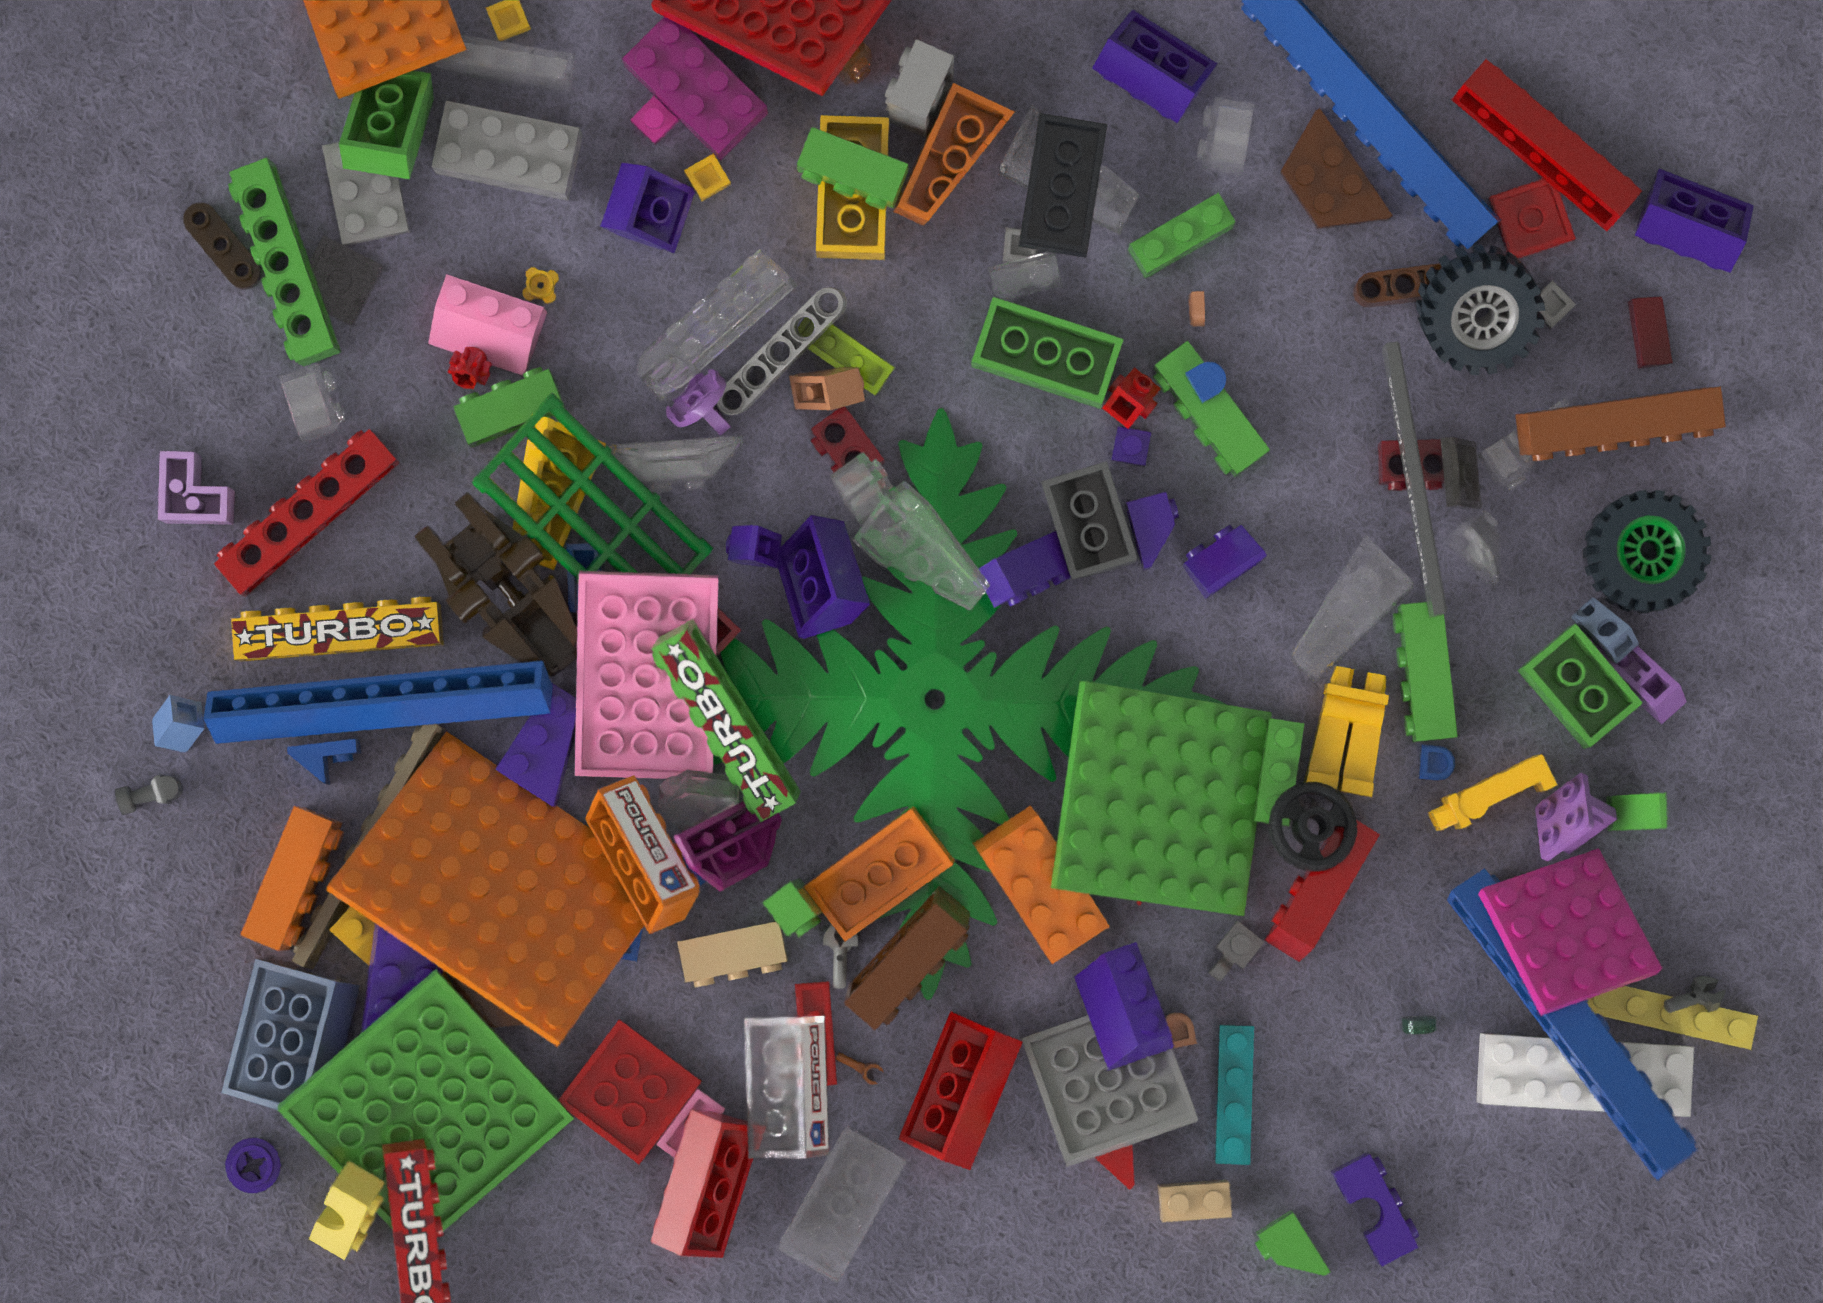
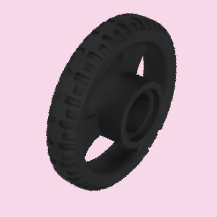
M1304 782L1287 789L1274 803L1269 817V833L1278 854L1287 863L1293 865V867L1310 872L1324 871L1341 863L1351 852L1357 837V820L1354 815L1355 812L1349 804L1350 802L1337 789L1320 782ZM1310 794L1318 795L1329 800L1333 806L1330 811L1322 807H1312L1305 811L1300 806L1298 797ZM1284 818L1293 821L1291 826L1292 835L1299 844L1303 845L1300 853H1296L1285 839L1282 829V819ZM1308 819H1313L1317 822L1319 826L1318 835L1309 831L1307 827ZM1335 826L1344 828L1343 838L1339 847L1330 856L1324 858L1319 849L1320 842L1328 839L1333 834Z

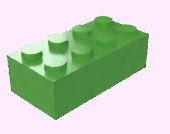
M993 297L975 349L971 367L1101 409L1124 339Z

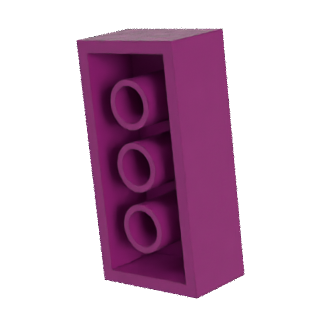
M663 17L622 58L625 68L720 161L768 114L767 106L688 28L666 17Z

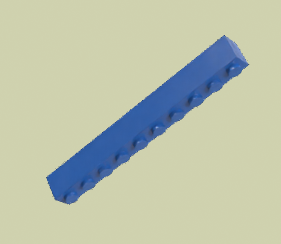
M1241 0L1244 3L1241 7L1242 11L1253 22L1259 20L1267 28L1264 31V35L1276 47L1281 44L1287 50L1289 55L1286 58L1298 72H1301L1303 69L1312 78L1309 82L1311 87L1321 97L1327 95L1335 103L1332 109L1337 116L1344 122L1350 120L1358 130L1355 132V135L1366 147L1373 145L1381 154L1378 157L1380 163L1389 172L1396 170L1404 179L1400 183L1402 187L1413 198L1418 195L1426 203V206L1423 207L1424 211L1434 222L1437 223L1441 220L1449 229L1446 235L1458 248L1463 245L1466 249L1471 248L1472 245L1476 244L1502 220L1302 0Z
M535 661L207 692L203 719L215 744L540 715L550 714L553 686L544 662Z
M1485 868L1452 889L1447 898L1448 903L1658 1181L1694 1155L1697 1148L1694 1146L1696 1142L1693 1135L1687 1128H1681L1672 1117L1674 1112L1671 1106L1663 1098L1659 1099L1651 1089L1652 1082L1644 1071L1635 1068L1630 1061L1631 1055L1628 1049L1620 1041L1616 1042L1608 1032L1610 1030L1608 1023L1599 1013L1595 1014L1587 1004L1588 999L1545 1015H1540L1478 894L1482 888L1501 881L1494 874L1490 876Z

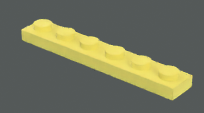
M1627 986L1588 999L1587 1004L1595 1014L1599 1013L1603 1017L1749 1050L1752 1048L1758 1020L1756 1015L1720 1007L1715 1011L1708 1012L1700 1004L1669 1013L1664 1008V1001L1673 998L1672 996Z

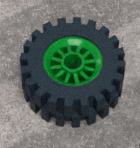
M1646 490L1636 491L1606 506L1591 522L1593 526L1587 531L1584 539L1587 540V547L1583 549V558H1587L1588 566L1584 568L1587 576L1592 575L1595 581L1592 584L1596 592L1602 591L1606 595L1604 600L1611 605L1617 603L1621 605V610L1627 612L1632 610L1638 611V613L1658 612L1683 602L1685 598L1691 596L1697 590V584L1704 581L1707 575L1704 572V568L1711 563L1712 555L1707 554V547L1712 545L1710 536L1704 537L1702 529L1707 526L1703 519L1697 521L1693 514L1697 510L1691 504L1685 507L1680 503L1683 498L1675 494L1670 497L1665 496V491L1654 490L1653 492H1646ZM1646 526L1651 527L1649 536ZM1639 528L1640 536L1634 531V529ZM1659 529L1663 532V534L1659 538H1656ZM1629 536L1634 543L1626 541L1627 537ZM1668 537L1670 544L1663 545L1662 542ZM1643 542H1648L1655 547L1656 556L1653 560H1647L1641 555L1640 548ZM1624 548L1631 549L1632 552L1624 554ZM1672 549V555L1664 553V551ZM1633 558L1634 561L1628 565L1626 559ZM1661 559L1670 561L1669 566H1667ZM1639 564L1640 568L1637 573L1633 569ZM1647 566L1650 576H1645ZM1656 566L1662 571V573L1659 575L1657 573Z

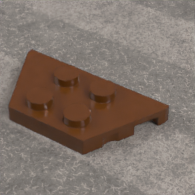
M1320 108L1317 109L1280 172L1318 229L1338 225H1354L1379 220L1386 221L1392 218V213Z

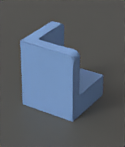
M169 695L152 719L155 746L187 752L204 730L201 702Z

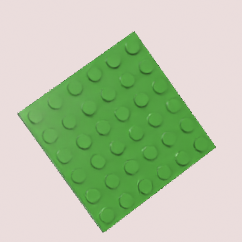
M1080 681L1051 888L1244 916L1257 822L1253 821L1267 722L1272 717V712Z
M437 969L277 1105L278 1111L339 1174L348 1161L385 1182L379 1194L384 1200L376 1213L391 1228L392 1223L382 1145L424 1139L426 1150L433 1149L435 1170H430L429 1176L430 1183L437 1182L439 1203L433 1204L434 1216H441L443 1231L574 1119L573 1115L567 1111L549 1088Z

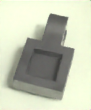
M1236 921L1215 947L1223 955L1208 973L1217 981H1221L1234 963L1241 969H1244L1264 944V941L1242 923Z

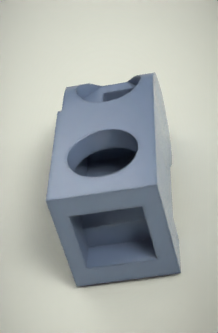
M1593 597L1571 616L1578 627L1605 651L1607 657L1615 664L1639 645L1632 628Z

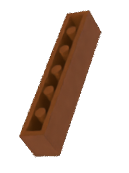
M1721 386L1515 414L1520 455H1532L1533 461L1553 459V452L1565 451V456L1586 454V447L1597 446V452L1617 450L1618 443L1628 441L1629 447L1650 445V438L1661 437L1662 443L1682 440L1683 433L1693 432V438L1714 436V429L1726 427Z

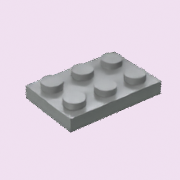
M339 142L323 145L322 148L342 245L347 246L410 233L399 178L343 169Z

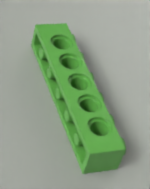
M266 157L230 171L232 183L228 184L229 191L233 200L241 205L243 214L239 215L240 222L245 233H250L254 242L250 250L255 263L258 266L262 265L265 277L261 278L262 285L267 296H272L276 309H273L272 312L280 329L284 328L288 340L284 341V347L289 359H295V362L304 367L341 353L275 163ZM266 193L265 204L260 208H254L255 197L258 194ZM276 224L278 228L276 236L266 240L265 230L270 225ZM282 256H288V266L282 271H277V260ZM298 287L300 290L299 298L293 303H288L287 293L290 289ZM304 319H310V330L306 334L299 335V323Z

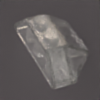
M741 435L609 444L607 446L612 449L611 453L646 487L651 486V492L671 491V485L685 484L686 490L704 489L705 483L713 482L744 447V438Z

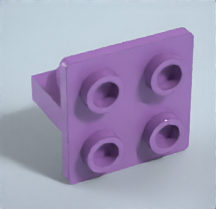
M1579 773L1535 807L1541 859L1549 861L1562 851L1568 854L1572 853L1617 820L1615 808L1590 795L1587 775Z

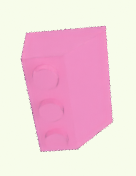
M446 274L435 305L428 344L453 353L455 350L463 353L465 347H476L486 354L488 361L492 362V366L523 376L528 370L547 312L542 306Z

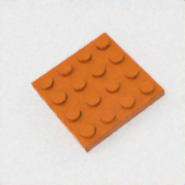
M303 0L338 99L467 50L449 0Z

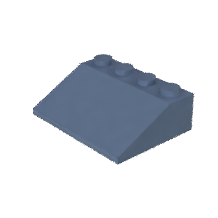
M255 959L221 1093L278 1110L277 1105L345 1048L360 985Z

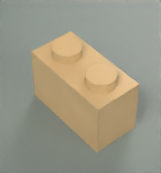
M1226 1179L1158 1184L1160 1219L1162 1222L1232 1217L1230 1184Z

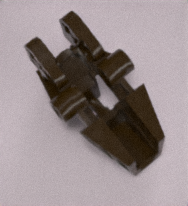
M467 492L455 502V505L470 522L466 528L445 543L428 525L414 535V537L437 564L449 595L445 601L459 619L465 624L479 613L488 624L483 629L482 638L521 663L543 661L548 675L554 677L577 658L578 631L556 579L549 575L542 580L533 569L546 557L526 534L524 536L520 535L482 507ZM513 574L528 589L529 592L526 595L522 591H518L509 580ZM481 580L492 591L499 588L507 598V604L511 609H507L502 613L477 582Z

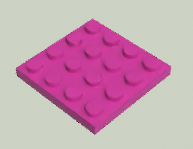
M1599 848L1484 887L1478 893L1541 1016L1656 975L1662 970L1656 955Z

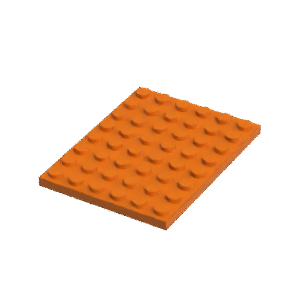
M446 731L328 884L327 891L559 1047L644 928V924L588 826L558 806L556 808L552 807L495 770L496 764Z

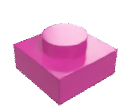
M655 96L630 119L631 123L654 145L679 122L678 118Z

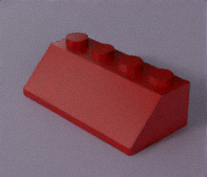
M950 1011L898 1139L942 1161L971 1170L1022 1041Z
M690 1110L689 1117L684 1125V1133L679 1150L674 1158L671 1176L664 1190L661 1209L654 1223L651 1243L680 1256L723 1258L763 1126L712 1111Z

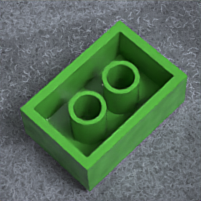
M413 70L354 93L339 142L343 169L410 179L434 100L431 73Z
M1577 624L1566 628L1517 670L1583 749L1593 746L1643 704Z

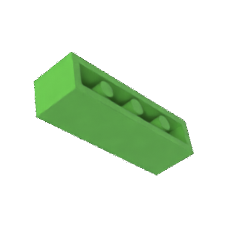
M1186 341L1155 364L1153 370L1156 374L1153 376V379L1164 393L1169 390L1177 400L1173 403V406L1184 420L1190 418L1197 429L1194 430V434L1204 447L1211 445L1218 456L1214 460L1223 473L1227 475L1231 472L1236 477L1265 456L1270 449L1224 388L1215 397L1203 404L1201 403L1185 373L1204 363V361L1189 341Z
M1427 602L1401 604L1398 606V613H1393V627L1395 634H1401L1402 647H1397L1396 652L1398 667H1404L1406 681L1400 682L1402 701H1408L1410 715L1404 716L1406 736L1412 735L1413 743L1457 738L1444 615L1429 618Z

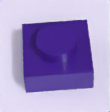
M1118 426L1111 461L1145 467L1151 432Z

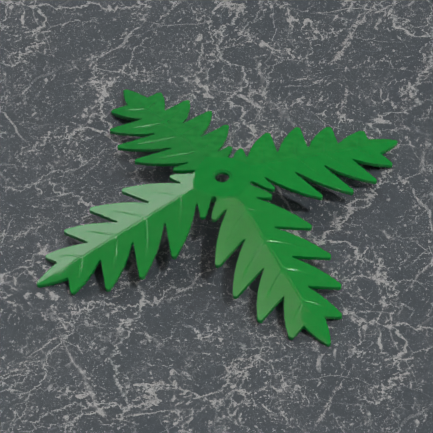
M940 408L931 422L923 447L905 440L898 442L906 471L920 495L880 481H874L872 484L880 502L890 517L915 544L866 526L860 527L859 530L880 562L896 579L913 592L911 594L873 579L862 577L867 596L882 616L912 643L907 644L893 638L887 640L891 650L907 664V669L904 671L900 670L882 650H876L875 658L881 672L878 674L868 660L850 642L835 630H830L817 635L829 671L827 674L816 659L796 639L768 619L762 621V626L778 671L777 675L755 652L735 638L720 653L728 676L763 732L774 721H777L770 743L783 764L795 756L818 733L826 722L828 723L810 769V775L813 777L832 767L849 754L877 723H879V727L873 740L875 748L883 745L900 727H904L906 733L886 751L884 757L886 760H892L909 754V756L893 768L877 784L855 814L854 821L860 823L907 806L908 809L904 811L906 812L914 806L954 860L957 859L991 873L973 845L974 842L984 835L957 808L999 824L1008 821L1009 817L989 787L958 757V755H961L976 762H981L983 759L981 753L962 734V731L968 728L988 750H993L995 744L989 729V725H991L1003 742L1023 762L1050 782H1054L1057 777L1041 727L1069 758L1080 681L1093 682V677L1110 636L1111 629L1106 626L1087 637L1071 649L1044 678H1042L1060 630L1056 625L1035 636L1019 648L992 677L990 674L997 658L994 652L986 655L970 672H965L963 667L984 648L985 642L979 640L962 646L960 644L979 630L1001 605L994 608L984 588L964 595L961 593L979 580L975 573L977 569L1007 551L1016 538L1017 531L1011 529L961 545L989 517L1006 491V485L1000 483L959 496L976 467L983 445L978 441L957 447L945 410ZM1155 640L1140 645L1119 658L1094 681V683L1225 704L1212 697L1192 691L1199 672L1197 666L1171 672L1143 687L1144 679L1157 648ZM932 689L940 690L945 696L944 705L937 710L928 708L924 701L926 693ZM713 755V764L718 765L723 762L720 756L716 757ZM956 862L878 918L911 909L902 922L901 928L940 886L970 912L971 918L992 926L997 924V918L987 899L971 877ZM966 942L956 951L951 948L943 957L945 960L966 968L972 964ZM945 963L935 975L931 976L928 973L920 982L923 985L921 991L926 1000L932 999L940 982Z

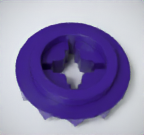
M255 1137L236 1143L229 1151L225 1162V1170L229 1181L237 1189L246 1193H259L270 1188L278 1179L282 1166L278 1151L269 1141ZM246 1152L254 1160L266 1158L263 1164L259 1166L261 1179L254 1171L241 1173V1170L245 1169V1166L249 1164Z

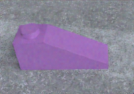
M1589 639L1643 702L1641 706L1661 725L1687 702L1681 685L1639 646H1636L1621 661L1615 664L1607 657L1605 651Z

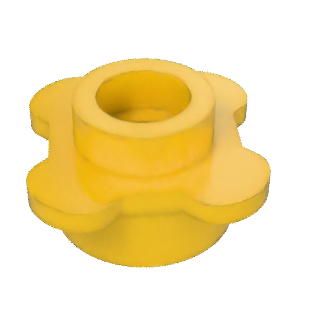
M535 267L529 268L525 273L527 280L526 288L522 291L523 297L528 301L540 299L547 304L552 303L556 299L554 288L555 283L559 281L558 274L554 270L546 272L537 270ZM540 282L544 284V287L541 289L537 287Z

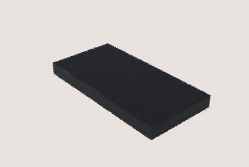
M1044 113L1039 114L1018 247L1087 257L1107 124Z

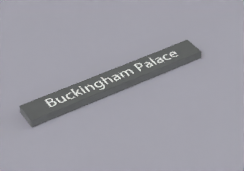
M1398 341L1389 342L1382 347L1429 618L1444 615L1447 612L1400 343Z

